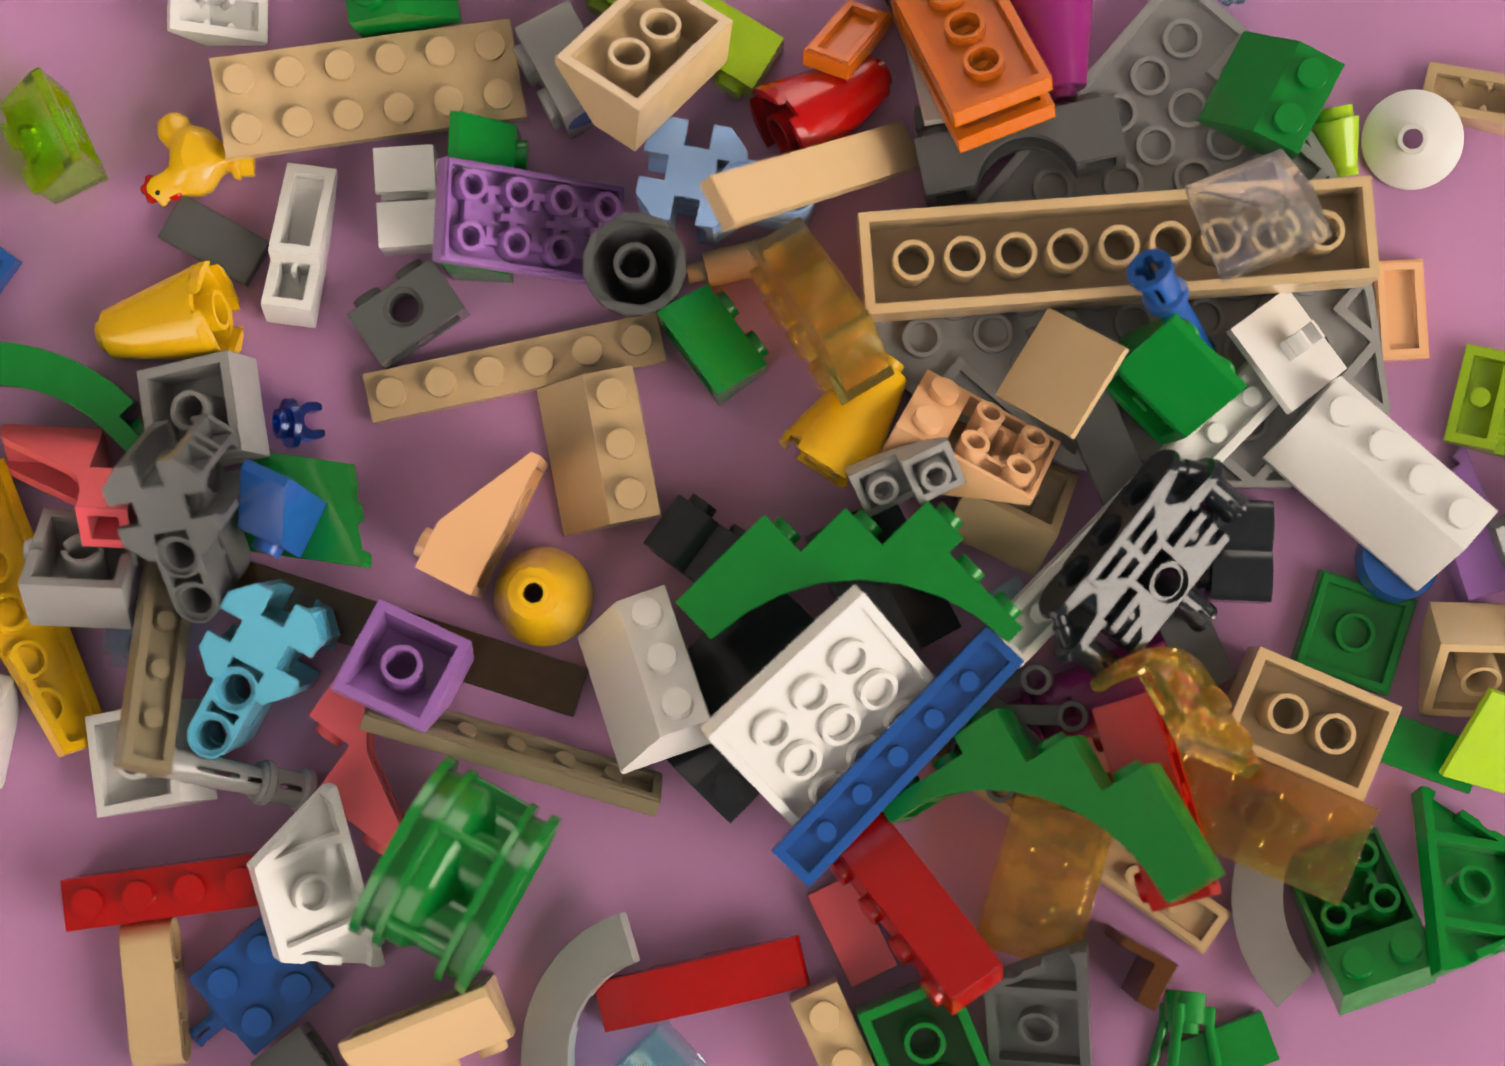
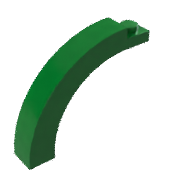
M0 342V387L24 388L38 391L73 406L105 430L126 452L130 450L145 432L144 423L140 418L137 417L132 422L126 418L140 403L121 386L100 372L76 360L41 348L18 343Z

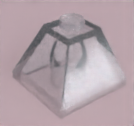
M1282 149L1184 187L1222 283L1317 247L1333 235L1312 184Z

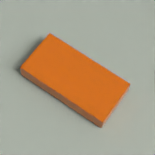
M847 0L803 50L802 65L848 81L891 30L892 14Z

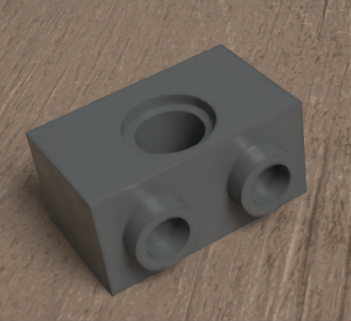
M431 258L424 263L417 259L405 265L395 274L396 282L382 291L379 287H375L365 292L354 301L353 304L356 309L347 314L379 363L386 369L393 368L470 316ZM405 299L416 300L419 305L416 317L406 323L396 321L394 311L397 304Z

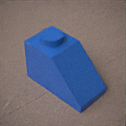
M245 459L241 467L238 528L255 537L251 546L277 559L280 558L283 551L301 558L327 503L292 479Z

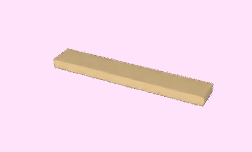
M902 121L710 175L699 185L725 232L913 173L919 169L915 145Z

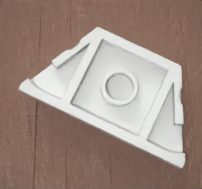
M327 782L322 784L247 863L272 954L281 963L304 964L308 961H318L323 965L342 966V963H362L369 967H381L386 964L381 946L377 947L371 943L374 933L365 929L358 936L348 930L351 917L365 887L338 788L336 785Z

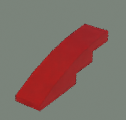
M798 934L708 952L700 957L655 965L647 970L612 976L597 990L596 996L605 1032L748 1002L804 988L811 984Z

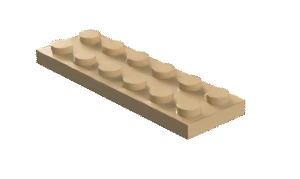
M510 18L209 58L226 161L449 131L450 111H462L506 123L526 120L527 116L518 62L512 49L515 47Z

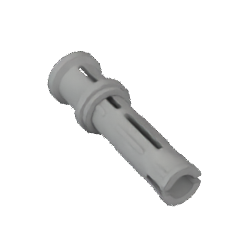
M176 747L174 750L172 773L164 777V779H175L209 788L246 794L249 800L256 805L265 806L271 802L290 806L293 812H296L313 795L318 785L317 775L312 769L303 768L299 772L277 767L276 762L267 759L259 761L255 765L221 757L207 759L198 756L193 751L177 749ZM197 767L228 773V777L198 771ZM280 784L288 786V789L281 788Z

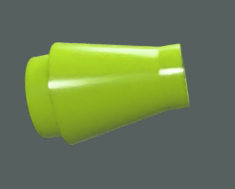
M1352 104L1321 110L1312 131L1334 165L1338 178L1359 174V115L1354 116Z

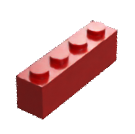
M1150 691L1092 709L1095 722L1089 725L1090 734L1096 750L1099 753H1105L1110 770L1106 773L1112 783H1115L1112 774L1133 761L1140 760L1142 765L1160 763L1204 836L1162 694ZM1137 861L1140 872L1134 874L1136 890L1142 903L1149 902L1151 912L1222 893L1218 879L1188 897L1167 904L1146 870Z
M882 811L829 868L843 886L851 883L861 896L857 903L866 918L874 926L881 922L891 935V938L888 939V944L899 961L905 966L911 962L923 978L919 980V984L928 999L936 1007L943 1003L953 1016L1002 981L1003 963L893 823H889Z
M258 851L77 875L60 880L66 932L259 906L247 863Z

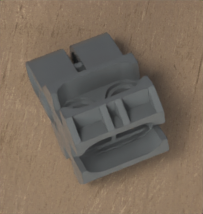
M210 414L192 416L190 418L192 427L179 443L175 439L169 420L151 423L114 467L102 489L108 506L133 504L138 518L132 525L120 526L117 529L123 546L149 562L157 561L174 608L185 620L193 623L208 622L217 614L228 591H232L252 559L244 531L238 528V515L236 512L239 509L241 469L225 472L220 457L226 450L237 449L240 443L235 429Z

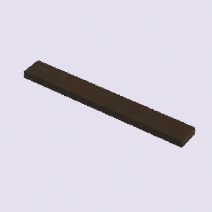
M252 561L241 579L232 589L235 590L255 583L281 579L295 587L283 610L291 613L296 604L312 608L317 599L333 608L340 632L337 642L351 647L354 646L378 602ZM410 612L472 641L474 661L463 680L464 683L574 717L588 674V668Z

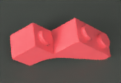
M3 424L0 435L4 444L7 466L11 476L75 506L82 546L126 548L121 542L117 529L120 526L132 525L138 517L132 503L108 506L102 489L114 468H111L104 430L102 428Z
M331 684L309 716L319 723L315 731L323 738L338 747L344 741L349 747L322 784L330 782L337 786L346 821L351 822L363 831L364 834L360 839L371 849L382 855L403 820L404 814L377 758L374 746L375 734L359 730L365 706L332 691L330 688Z

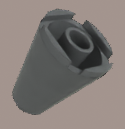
M644 212L622 213L613 217V220L603 225L600 229L598 227L590 236L583 253V275L590 292L605 308L625 316L648 315L664 308L679 293L687 271L686 252L678 235L663 219Z

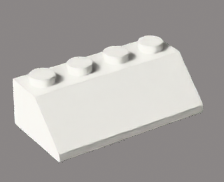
M1341 376L1335 378L1322 388L1261 458L1415 592L1420 590L1460 555L1498 512Z

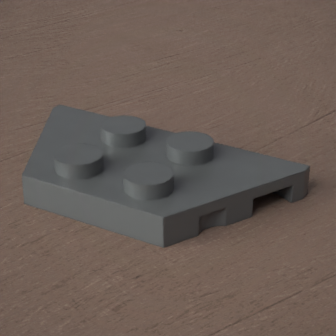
M1077 940L1003 966L1002 981L984 993L990 1066H1094L1088 940Z

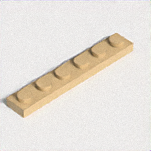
M654 312L648 315L628 317L363 374L372 423L377 425L537 391V389L586 373L633 365L635 370L667 363L657 313Z

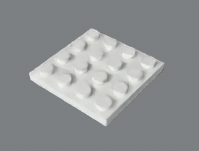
M854 584L699 729L769 803L794 826L935 676L868 597Z

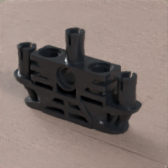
M1163 449L1150 456L1130 482L1122 488L1063 563V567L1040 597V614L1043 618L1052 619L1054 623L1052 627L1055 633L1053 645L1059 662L1068 663L1074 660L1096 682L1106 684L1115 677L1101 664L1109 665L1114 671L1119 673L1122 660L1095 639L1099 632L1107 636L1118 647L1134 656H1138L1173 612L1184 620L1194 632H1202L1211 626L1198 613H1204L1211 620L1215 621L1218 613L1217 608L1192 587L1228 543L1231 535L1225 529L1220 528L1219 524L1213 518L1208 517V514L1198 505L1204 501L1225 523L1234 522L1242 516L1231 505L1235 503L1243 511H1246L1248 507V499L1221 476L1223 464L1220 460L1203 458L1197 461L1190 459L1182 461L1179 453L1175 450ZM1160 572L1158 580L1154 583L1157 574Z

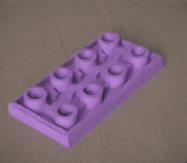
M447 156L439 158L437 162L432 262L586 284L583 275V253L590 236L598 227L600 229L603 225L613 220V217L623 213L624 187Z

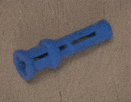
M1156 248L1139 253L1131 260L1127 268V278L1132 287L1143 293L1142 301L1147 311L1153 316L1161 318L1177 313L1181 318L1190 321L1198 329L1203 341L1217 354V350L1214 348L1216 347L1214 341L1210 339L1188 302L1189 288L1185 280L1179 275L1174 274V263L1170 255L1164 250ZM1152 263L1156 264L1159 269L1156 273L1151 266Z

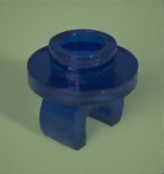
M284 398L280 403L279 409H275L272 415V427L275 437L282 439L286 448H297L301 441L313 442L324 437L325 430H311L304 422L305 415L321 411L322 404L312 401L299 406L294 398Z

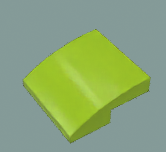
M1472 344L1466 345L1443 439L1444 442L1505 458V351Z

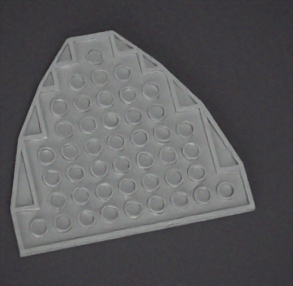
M1150 0L1089 69L1086 88L1077 92L1078 96L1090 92H1098L1101 96L1114 94L1127 148L1126 166L1076 178L1070 169L1055 156L1037 150H1022L1014 155L973 204L1338 178L1334 165L1312 130L1299 155L1285 167L1198 122L1197 119L1243 31H1251L1214 0ZM1071 102L1059 104L1058 106L1070 104ZM1369 284L1361 288L1291 292L1310 319L1314 320L1323 332L1324 338L1347 367L1337 377H1343L1384 414L1388 415L1391 412L1372 285ZM1277 294L1188 300L1198 316L1208 336L1214 341L1216 345L1214 348L1217 350V354L1228 359L1233 364L1236 372L1247 360L1226 332ZM1144 303L1055 309L1060 314L1074 309L1080 324L1116 343L1119 342L1125 333L1161 319V317L1153 316L1149 313ZM1047 310L868 323L852 341L851 346L862 355L867 353L876 357L879 351H883L902 363L905 368L901 374L908 381L904 391L912 397L927 369L941 377L954 381L958 386L976 396L995 403L1002 410L1032 426L1039 427L1048 435L1061 441L1052 462L1073 471L1087 472L1072 438L995 395L1029 340L1025 330L1038 325ZM1321 390L1288 415L1278 405L1222 462L1223 471L1221 476L1235 489H1296L1261 458ZM1114 399L1143 465L1150 456L1158 452L1164 445H1160ZM961 413L957 421L966 425L970 418Z

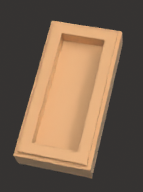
M1423 259L1379 261L1381 278L1371 283L1374 291L1384 362L1426 360L1429 358Z

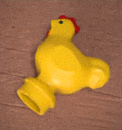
M167 113L157 121V135L170 151L168 167L155 176L146 175L145 183L140 187V191L146 196L145 199L148 203H159L162 207H165L169 201H179L182 197L205 196L212 193L219 185L223 176L227 174H232L239 181H242L243 177H255V158L227 162L224 144L213 132L204 127L190 124L189 119L181 113Z

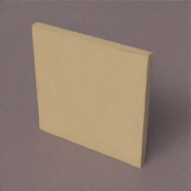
M1048 307L995 395L1068 437L1075 439L1129 350Z

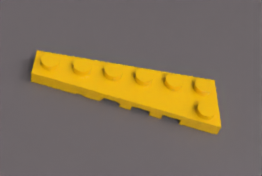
M2 458L0 459V657L58 757L61 758L88 748L85 717L100 714L102 710L70 627L30 625L18 582L26 561L23 554L24 542L27 538L33 539L34 534L6 461Z

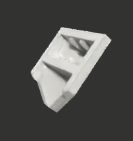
M167 0V31L206 46L265 45L268 42V0Z

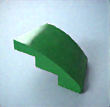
M271 452L269 457L251 460L256 464L292 479L327 503L301 558L285 551L282 552L281 556L371 568V553L364 551L362 548L358 526L365 519L362 504L358 500L359 486L354 464ZM244 532L250 551L266 554L253 548L251 544L255 537Z

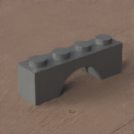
M1090 92L1073 98L1070 104L1056 106V117L962 153L959 152L946 126H938L926 130L922 137L913 139L927 207L951 206L977 200L981 182L990 167L1004 156L1017 151L1037 150L1051 154L1061 160L1076 178L1125 167L1127 148L1114 94L1101 96L1098 92Z

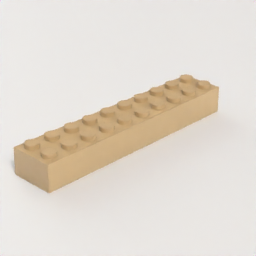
M1372 176L858 212L856 220L863 323L1047 310L1048 307L1055 310L1143 303V293L1131 286L1127 278V268L1131 260L1139 253L1155 248L1164 250L1170 255L1174 263V274L1183 278L1189 288L1188 300L1361 288L1381 278ZM1151 264L1152 268L1156 273V271L1159 269L1157 268L1156 264Z

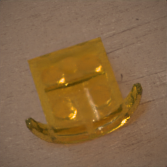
M1172 647L1142 649L1110 665L1090 682V687L1094 691L1103 692L1123 680L1139 676L1182 752L1246 779H1249L1262 767L1261 762L1252 749L1254 745L1252 736L1242 725L1236 722L1230 712L1232 708L1230 699L1217 687L1206 666L1189 652Z

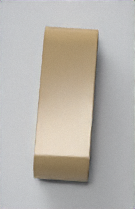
M176 917L121 924L119 948L132 1065L176 1066L188 1064L191 1058V1036L188 1031L190 1029L182 940L178 920Z

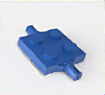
M260 916L188 978L205 998L211 1011L188 1031L194 1039L209 1026L210 1028L195 1041L198 1045L204 1046L208 1040L225 1027L227 1030L235 1033L255 1056L333 990L335 985L319 968L317 961H308L304 964L281 963L274 958L263 918Z

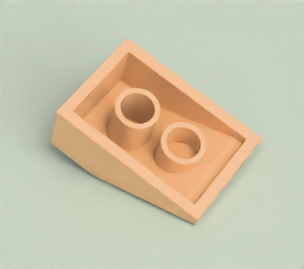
M530 452L441 518L434 530L426 527L413 552V555L419 557L415 568L471 596L482 598L549 464L541 456Z

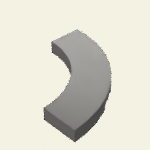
M1275 790L1262 804L1250 822L1240 844L1232 876L1231 903L1235 932L1243 957L1264 993L1278 1008L1314 973V970L1298 951L1291 937L1283 903L1284 881L1290 860L1303 837L1313 826Z
M626 912L603 919L585 929L557 954L545 970L536 986L526 1014L521 1042V1066H575V1043L579 1028L577 1022L588 999L615 973L640 961Z

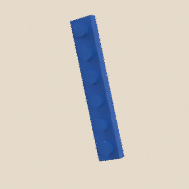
M984 625L771 849L772 853L810 887L1021 666L1024 660L987 625Z

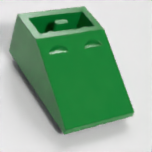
M1377 827L1292 856L1286 877L1319 971L1340 1016L1436 982L1437 978L1430 976L1426 930Z

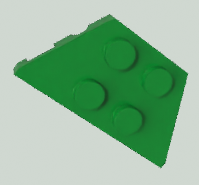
M1421 786L1411 796L1430 976L1439 978L1505 952V836L1497 831L1488 830L1481 824L1480 820L1463 809L1456 814L1433 800L1436 794L1434 790Z

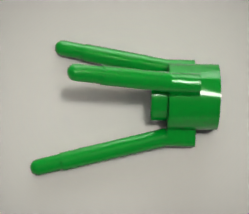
M1165 990V1003H1160L1159 1021L1147 1066H1158L1167 1032L1171 1033L1166 1066H1178L1182 1033L1198 1035L1199 1025H1203L1210 1066H1222L1215 1029L1216 1008L1205 1007L1206 993Z

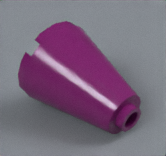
M1010 0L1052 76L1053 90L1048 93L1054 104L1071 102L1073 98L1078 96L1077 92L1085 89L1087 86L1093 0Z

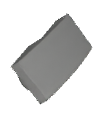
M946 436L900 446L844 468L864 512L869 517L914 496L920 505L966 483Z

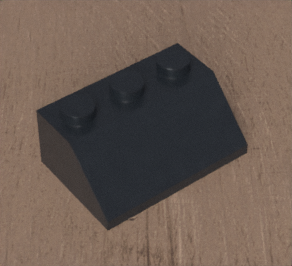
M898 504L870 517L883 530L876 537L882 545L907 521ZM860 509L852 512V515L854 516ZM826 526L805 536V544L808 545ZM867 580L826 583L835 601L855 584L914 653L962 627L949 601L925 591L902 584Z

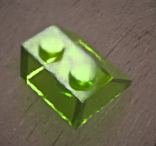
M40 67L31 70L0 103V108L6 119L0 126L11 148L14 151L21 150L27 166L21 168L31 191L35 195L41 193L42 196L54 204H58L108 180L109 177L69 92Z

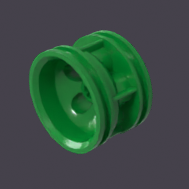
M447 756L425 783L387 845L355 907L348 930L358 936L365 929L372 931L374 934L371 943L377 947L382 946L388 940L401 948L410 946L420 948L440 960L433 978L441 982L447 974L457 979L454 990L464 995L512 917L546 855L562 819L552 814L546 822L537 817L540 806L535 803L528 804L481 778L479 772L472 768L465 775L457 772L459 761Z

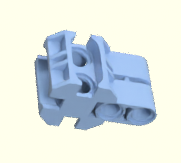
M670 117L645 141L644 152H648L649 155L648 171L665 174V178L661 180L639 175L636 188L640 212L663 219L673 230L675 229L677 214L696 217L695 226L699 227L697 243L715 246L737 231L738 227L723 231L699 184L710 175L759 161L747 159V149L730 127L714 125L710 148L704 149L691 146V140L686 139L689 120ZM814 204L747 225L784 232H797L804 229L810 223L814 212Z

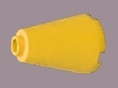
M210 261L198 262L104 309L100 313L99 321L95 324L96 341L102 350L107 351L111 357L116 359L186 360L225 350L239 353L242 349L244 331L243 325L234 327L232 311L241 310L233 283L224 268L219 264L209 266Z
M879 351L876 357L866 353L783 432L778 440L779 444L787 450L790 444L793 443L796 448L801 450L796 458L798 461L831 483L844 489L850 481L844 468L882 452L908 382L901 374L905 367L897 359L883 351Z
M534 547L512 557L500 571L493 593L497 617L506 631L523 643L539 647L558 645L580 632L591 615L594 599L592 583L583 565L571 554L553 547ZM536 584H539L543 589V597L537 603H530V591Z

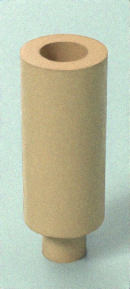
M774 234L702 252L703 261L687 264L686 273L689 284L708 280V284L712 288L787 269L780 236L779 234Z

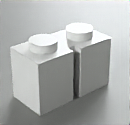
M433 144L373 148L375 193L377 195L381 194L382 201L376 203L378 247L385 256L433 253L437 162L440 158Z

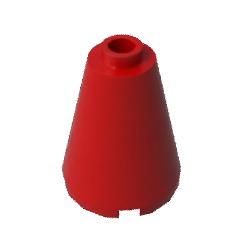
M870 55L848 81L816 69L808 70L764 83L755 88L752 93L756 94V96L750 99L752 117L767 148L776 143L783 155L850 136L890 96L889 85L892 84V76L888 67L881 59H874Z

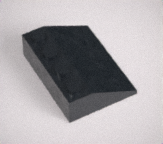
M787 593L746 613L715 639H710L703 633L688 648L711 717L815 621ZM713 743L666 759L730 824L760 794Z

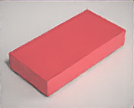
M835 880L807 894L851 987L897 966L878 924L874 926L860 909L857 900L861 896L851 883L843 886L838 880Z

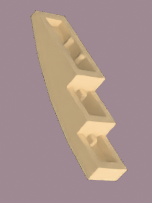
M1429 62L1423 90L1433 92L1448 101L1458 113L1463 126L1505 136V74Z

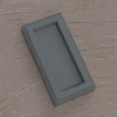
M182 197L177 202L158 235L161 240L201 262L210 261L209 266L219 264L230 278L246 287L250 285L266 257L269 241L189 197Z

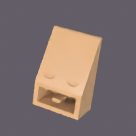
M927 369L882 452L914 442L946 436L966 483L941 495L1030 506L1061 441L1048 435L1039 427L1032 426L1002 410L995 403L986 401L958 386L954 381L941 377ZM961 413L970 418L966 425L957 421Z

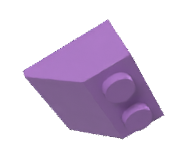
M379 598L330 688L344 697L425 734L452 703L474 661L472 641Z

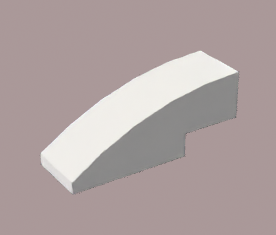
M287 162L268 246L270 264L261 300V307L266 322L316 328L332 234L338 176L337 169Z

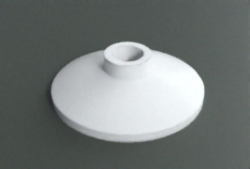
M1419 89L1399 91L1379 102L1368 115L1361 136L1362 154L1371 172L1385 184L1403 190L1423 189L1445 178L1456 166L1464 144L1462 122L1453 106L1441 96ZM1415 129L1422 134V144L1416 149L1407 148L1403 143V135L1408 130Z

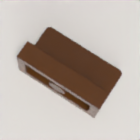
M1108 924L1104 934L1117 944L1137 954L1120 988L1135 1001L1155 1011L1179 964L1162 952Z

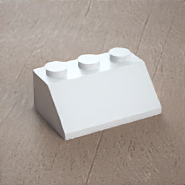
M665 585L616 601L578 636L621 774L712 743L699 729L711 716Z

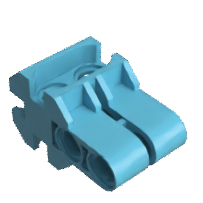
M281 579L255 583L228 591L220 608L240 618L242 622L240 626L232 624L222 635L207 630L199 645L207 675L214 678L188 727L187 740L192 751L198 756L211 759L218 758L250 743L258 733L274 701L291 697L314 687L321 672L300 661L302 654L312 658L318 649L323 646L331 651L335 648L340 632L332 607L317 599L312 608L296 604L291 613L283 610L295 587ZM244 677L248 679L251 685V694L244 686ZM220 723L224 725L227 737L223 735Z

